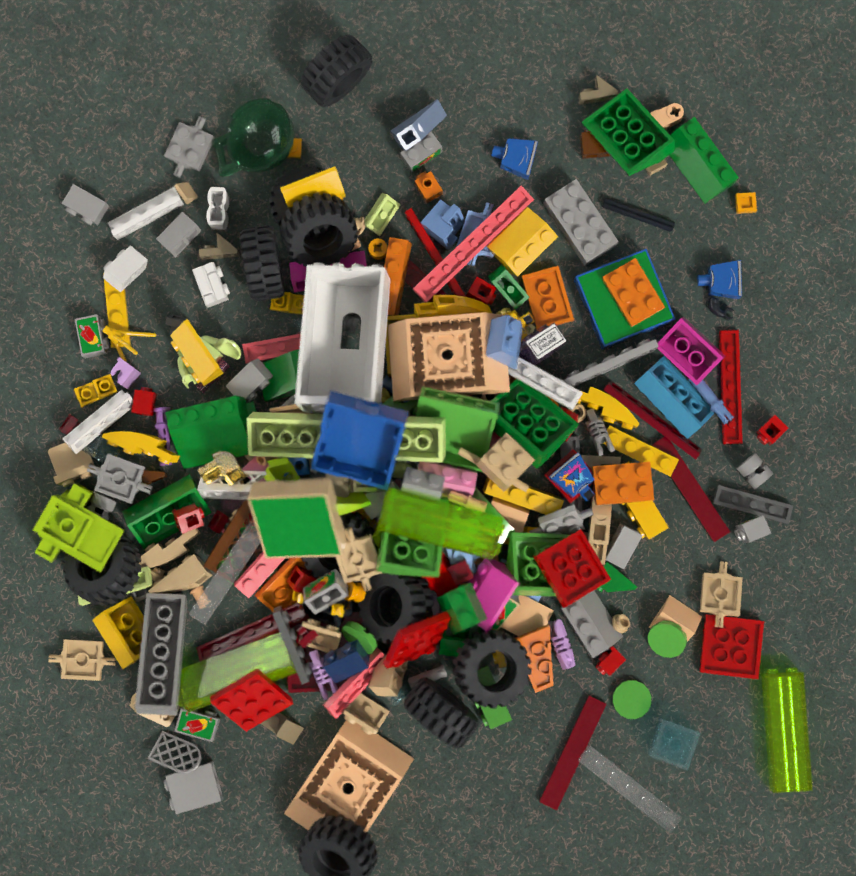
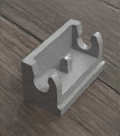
M181 212L156 239L176 258L202 230L186 214Z
M620 522L607 546L606 560L624 569L643 535Z

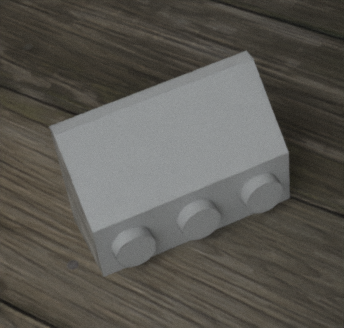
M595 591L590 592L566 608L560 607L591 658L596 657L623 638V635L613 628L612 618Z

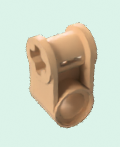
M674 103L655 110L650 114L664 129H667L681 121L684 110L680 104ZM671 112L678 113L677 117L671 115Z

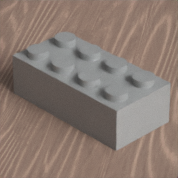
M577 179L544 199L543 205L584 266L617 246L619 241Z

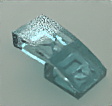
M100 436L96 437L82 449V451L102 463L105 462L107 454L120 458L123 453L121 449L107 444L104 438Z

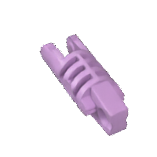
M562 620L549 621L550 639L553 641L552 645L555 647L554 651H556V656L562 669L574 667L573 650L570 648L571 644L568 642L569 638H567Z
M316 649L309 652L312 659L309 665L323 700H327L328 693L324 684L329 682L333 693L338 688L324 670V657L321 658L319 651Z

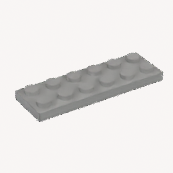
M646 339L640 342L635 349L632 346L622 350L619 356L615 357L612 354L604 358L601 364L594 362L586 366L583 372L576 370L568 374L567 379H558L575 387L654 352L659 347L656 339L653 341Z

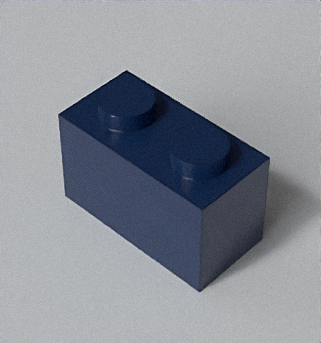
M355 640L326 653L323 659V668L336 684L368 669L369 655L360 642Z

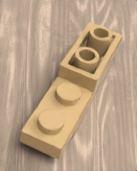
M593 496L590 508L594 516L589 517L588 541L602 565H605L612 504L595 506V496Z
M196 528L182 534L178 539L172 538L165 543V548L161 544H151L145 549L146 553L141 556L142 561L139 563L142 565L141 568L162 566L183 556L190 551L185 544L199 535L200 531Z

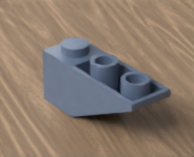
M437 99L391 130V133L398 145L406 151L421 141L447 114Z

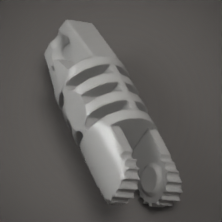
M593 408L587 410L588 421L585 424L598 455H603V449L600 444L606 442L610 452L615 451L602 418H597Z

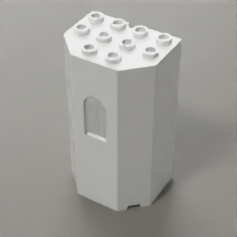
M323 263L307 265L295 404L302 412L312 413V410H314V413L324 414L331 390L381 404L391 280L385 267L376 264L371 265V267L352 264L351 268H344V265L334 263L332 266H325ZM350 313H356L361 317L359 350L341 349L343 320Z

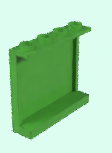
M422 386L416 417H446V456L441 463L483 472L475 463L457 453L461 447L480 458L488 452L500 403Z

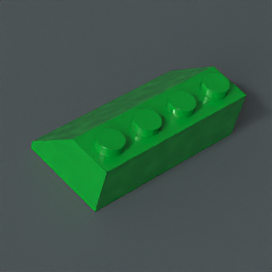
M695 117L670 135L675 140V151L669 156L704 204L735 184L739 179Z
M190 474L122 511L126 525L144 550L151 544H156L180 531L177 528L172 510H178L195 503L197 507H201L204 517L212 513Z

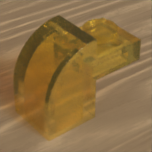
M226 451L213 453L214 460L198 469L200 476L207 485L222 476L229 486L246 477L237 459Z

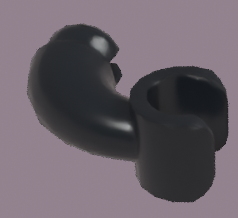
M718 298L709 299L708 308L711 313L725 320L733 319V317L726 315L727 311L733 312V308H727L722 311L718 305Z

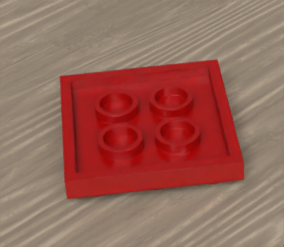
M582 529L534 556L535 561L563 608L568 607L611 580Z
M446 611L398 630L383 662L386 669L399 667L406 661H414L421 655L433 653L442 638L444 630L448 627L447 625L451 619L449 613Z
M705 614L699 672L759 679L764 621L724 616L723 628H719V626L715 627L716 615Z
M257 668L210 696V703L247 732L293 705V698Z

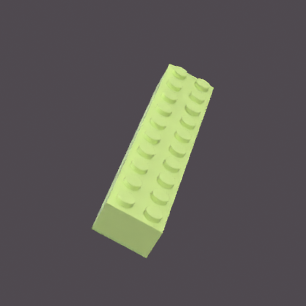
M252 412L247 418L249 456L313 458L321 434V423L324 414ZM408 416L396 461L443 462L446 456V417Z

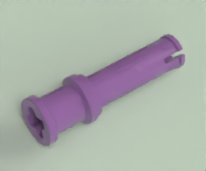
M153 408V411L156 413V424L154 426L158 430V437L167 441L164 448L171 451L170 434L166 418V412L171 411V408ZM160 462V466L168 465Z

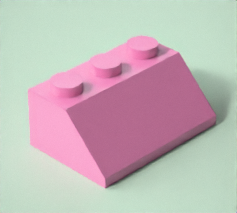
M441 462L418 463L417 470L445 477L441 496L448 497L450 491H455L468 497L469 495L473 497L477 471L463 467H454Z

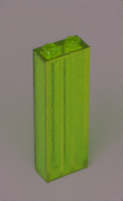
M388 487L385 492L377 530L492 560L500 552L501 543H499V538L504 533L505 525L502 524L503 517Z
M279 632L182 668L179 706L189 713L211 705L210 696L257 668L272 681L297 673L281 633Z
M786 668V672H778V669H766V673H761L770 791L773 793L813 791L804 672L798 671L797 668Z

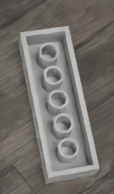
M146 593L135 702L137 714L177 715L187 613L186 595Z

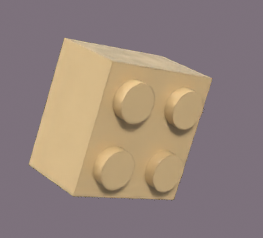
M506 433L478 461L476 466L504 492L535 460Z

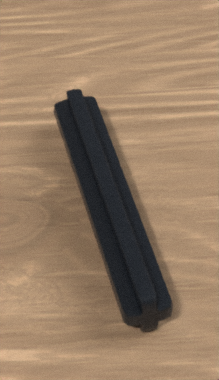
M605 198L602 207L669 232H672L675 226V222L610 198Z

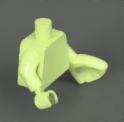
M207 335L200 337L216 362L223 357L221 353L237 360L240 359L241 349L233 340L227 338L218 339ZM179 350V357L177 359L179 373L183 384L188 389L189 382L193 381L194 384L197 382L192 376V373H194L191 366L186 367L181 359L184 355Z

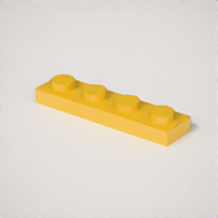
M104 279L109 327L111 329L115 328L118 331H129L125 289L119 292ZM124 335L121 339L131 346L130 336ZM110 339L111 348H116Z
M609 425L607 432L615 450L639 462H650L651 468L671 477L679 459Z

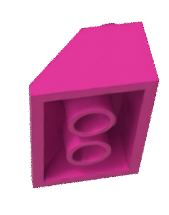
M682 317L658 342L659 347L657 349L695 385H698L725 357L685 317Z
M485 557L478 566L474 578L469 583H472L487 616L486 620L477 623V625L489 632L519 583L504 563Z

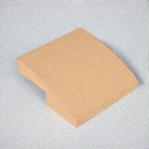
M519 595L520 605L501 628L521 636L547 625L554 610L526 596Z

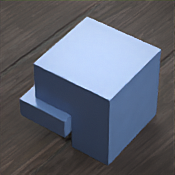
M440 199L421 221V224L429 236L447 250H450L458 241L455 234L463 226L465 219L459 207L455 204L450 207Z

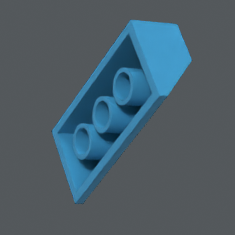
M665 356L634 383L686 439L700 429L715 413L710 410L711 407L694 386Z

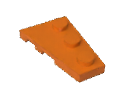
M547 624L515 638L528 651L526 655L531 659V664H528V667L532 668V674L528 676L535 693L553 686L550 625Z

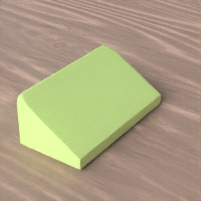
M382 193L364 219L365 227L380 236L400 204L389 195Z

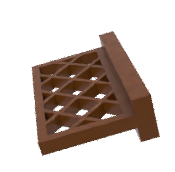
M247 499L243 500L203 564L204 567L233 584L237 581L235 580L234 572L244 569L246 571L249 567L246 566L244 555L255 553L257 559V552H263V548L256 549L254 539L259 538V535L253 536L251 525H255V522L250 523L249 514L251 508ZM249 526L251 537L240 540L238 533L240 528ZM237 535L238 540L233 541L235 536ZM252 539L254 551L243 553L241 542ZM239 543L241 554L230 556L229 546ZM227 552L228 557L222 558L224 554ZM242 556L244 567L233 569L230 559ZM228 559L231 570L222 572L216 568L220 561Z

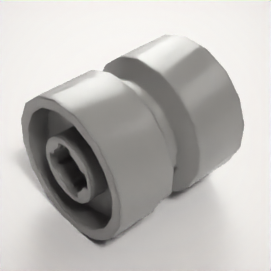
M757 453L751 455L736 468L743 477H748L747 482L753 489L759 487L773 475V472L767 465H762L763 460Z
M94 491L90 499L91 506H87L86 509L95 512V508L98 507L103 512L102 514L95 513L109 520L110 516L108 513L113 512L117 502Z

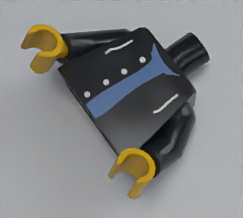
M293 591L292 600L297 601L299 604H305L304 595ZM341 599L317 614H314L306 604L305 606L309 618L339 628L344 618L352 615L353 604L352 601Z

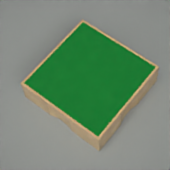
M331 478L307 479L295 482L263 481L252 483L247 498L266 559L343 556L347 539L341 517L337 511V500Z

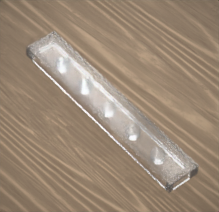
M254 518L251 519L189 613L190 616L206 625L261 542Z
M589 745L578 759L581 764L670 834L682 819L681 816Z

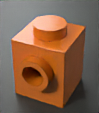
M431 171L428 173L423 172L416 177L415 186L426 204L443 194L442 188Z

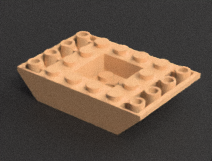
M483 312L404 319L389 324L393 402L419 400L422 386L464 396L510 392L508 366L486 356L491 320L504 315ZM445 350L453 352V357L450 360L442 358V353Z
M346 720L284 814L307 830L310 829L315 821L322 817L335 816L337 818L342 816L346 820L351 819L355 821L354 823L358 826L360 824L364 831L367 832L404 777L414 758L379 734L372 733L369 735L361 730L362 726L357 722L352 724ZM345 783H351L354 786L352 793L347 794L343 791Z

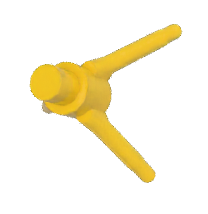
M107 325L103 329V332L111 339L121 359L126 361V358L118 344L119 342L133 354L137 355L138 353L121 339L124 335L156 337V333L118 331L115 328L111 329Z

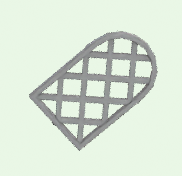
M162 731L148 756V760L172 769L175 772L185 774L191 773L200 765L201 752L193 743ZM166 736H169V737H171L172 739L167 740V739H166ZM175 741L176 747L169 749L168 743ZM166 744L167 750L160 753L159 747ZM187 746L188 752L181 754L180 748ZM177 749L179 755L172 757L171 751ZM198 751L199 757L193 759L192 753ZM168 753L170 759L163 761L161 755ZM189 754L191 760L184 762L182 757ZM159 756L160 761L155 760V759H153V758H156V757ZM180 758L182 764L175 766L173 760ZM171 761L172 766H169L165 763ZM192 763L193 767L186 770L185 765Z

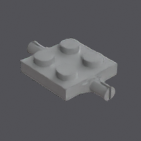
M199 116L195 126H188L179 122L164 155L165 158L177 164L173 173L174 176L181 178L184 168H192L200 172L215 138L213 135L202 130L206 121L205 118Z
M107 454L101 468L91 464L88 467L95 470L87 468V472L98 475L94 491L131 504L139 490L149 494L151 490L144 487L152 489V486L142 483L145 467Z
M571 505L539 517L540 527L529 531V533L571 535L580 529L582 531L585 530L583 519L594 516L591 508L580 512L576 509L575 505Z

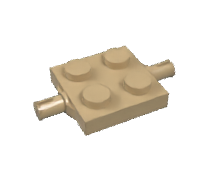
M352 527L346 528L344 531L347 541L343 556H336L344 582L361 581L364 591H367V588L369 591L372 589L369 578L383 573L376 571L378 554L372 536L367 535L355 538Z
M723 561L720 562L719 573H703L700 612L716 615L715 627L719 626V628H723L724 616H740L742 577L727 574L728 562Z
M64 639L61 655L49 654V658H56L49 659V662H56L61 665V679L100 681L104 665L115 666L116 662L108 661H116V658L104 657V641Z

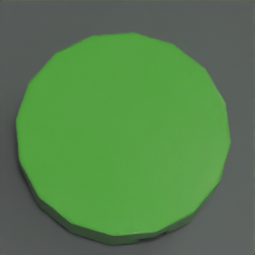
M350 621L342 628V634L345 639L350 643L358 640L368 654H372L377 647L371 633L366 634L364 632L365 628L356 622Z
M660 621L651 627L648 634V643L656 654L672 658L679 656L684 651L687 644V635L678 624L672 621Z
M627 680L621 682L614 690L612 703L615 710L621 716L627 719H637L648 712L651 706V695L649 689L643 683L636 680Z

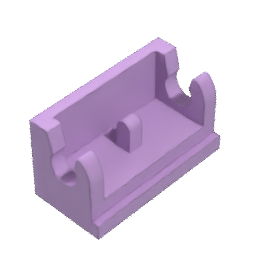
M119 357L117 364L111 370V375L114 376L116 371L121 370L118 374L117 383L129 389L141 373Z

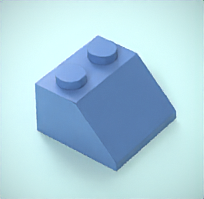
M509 315L492 319L486 356L513 369H517L522 339V322Z

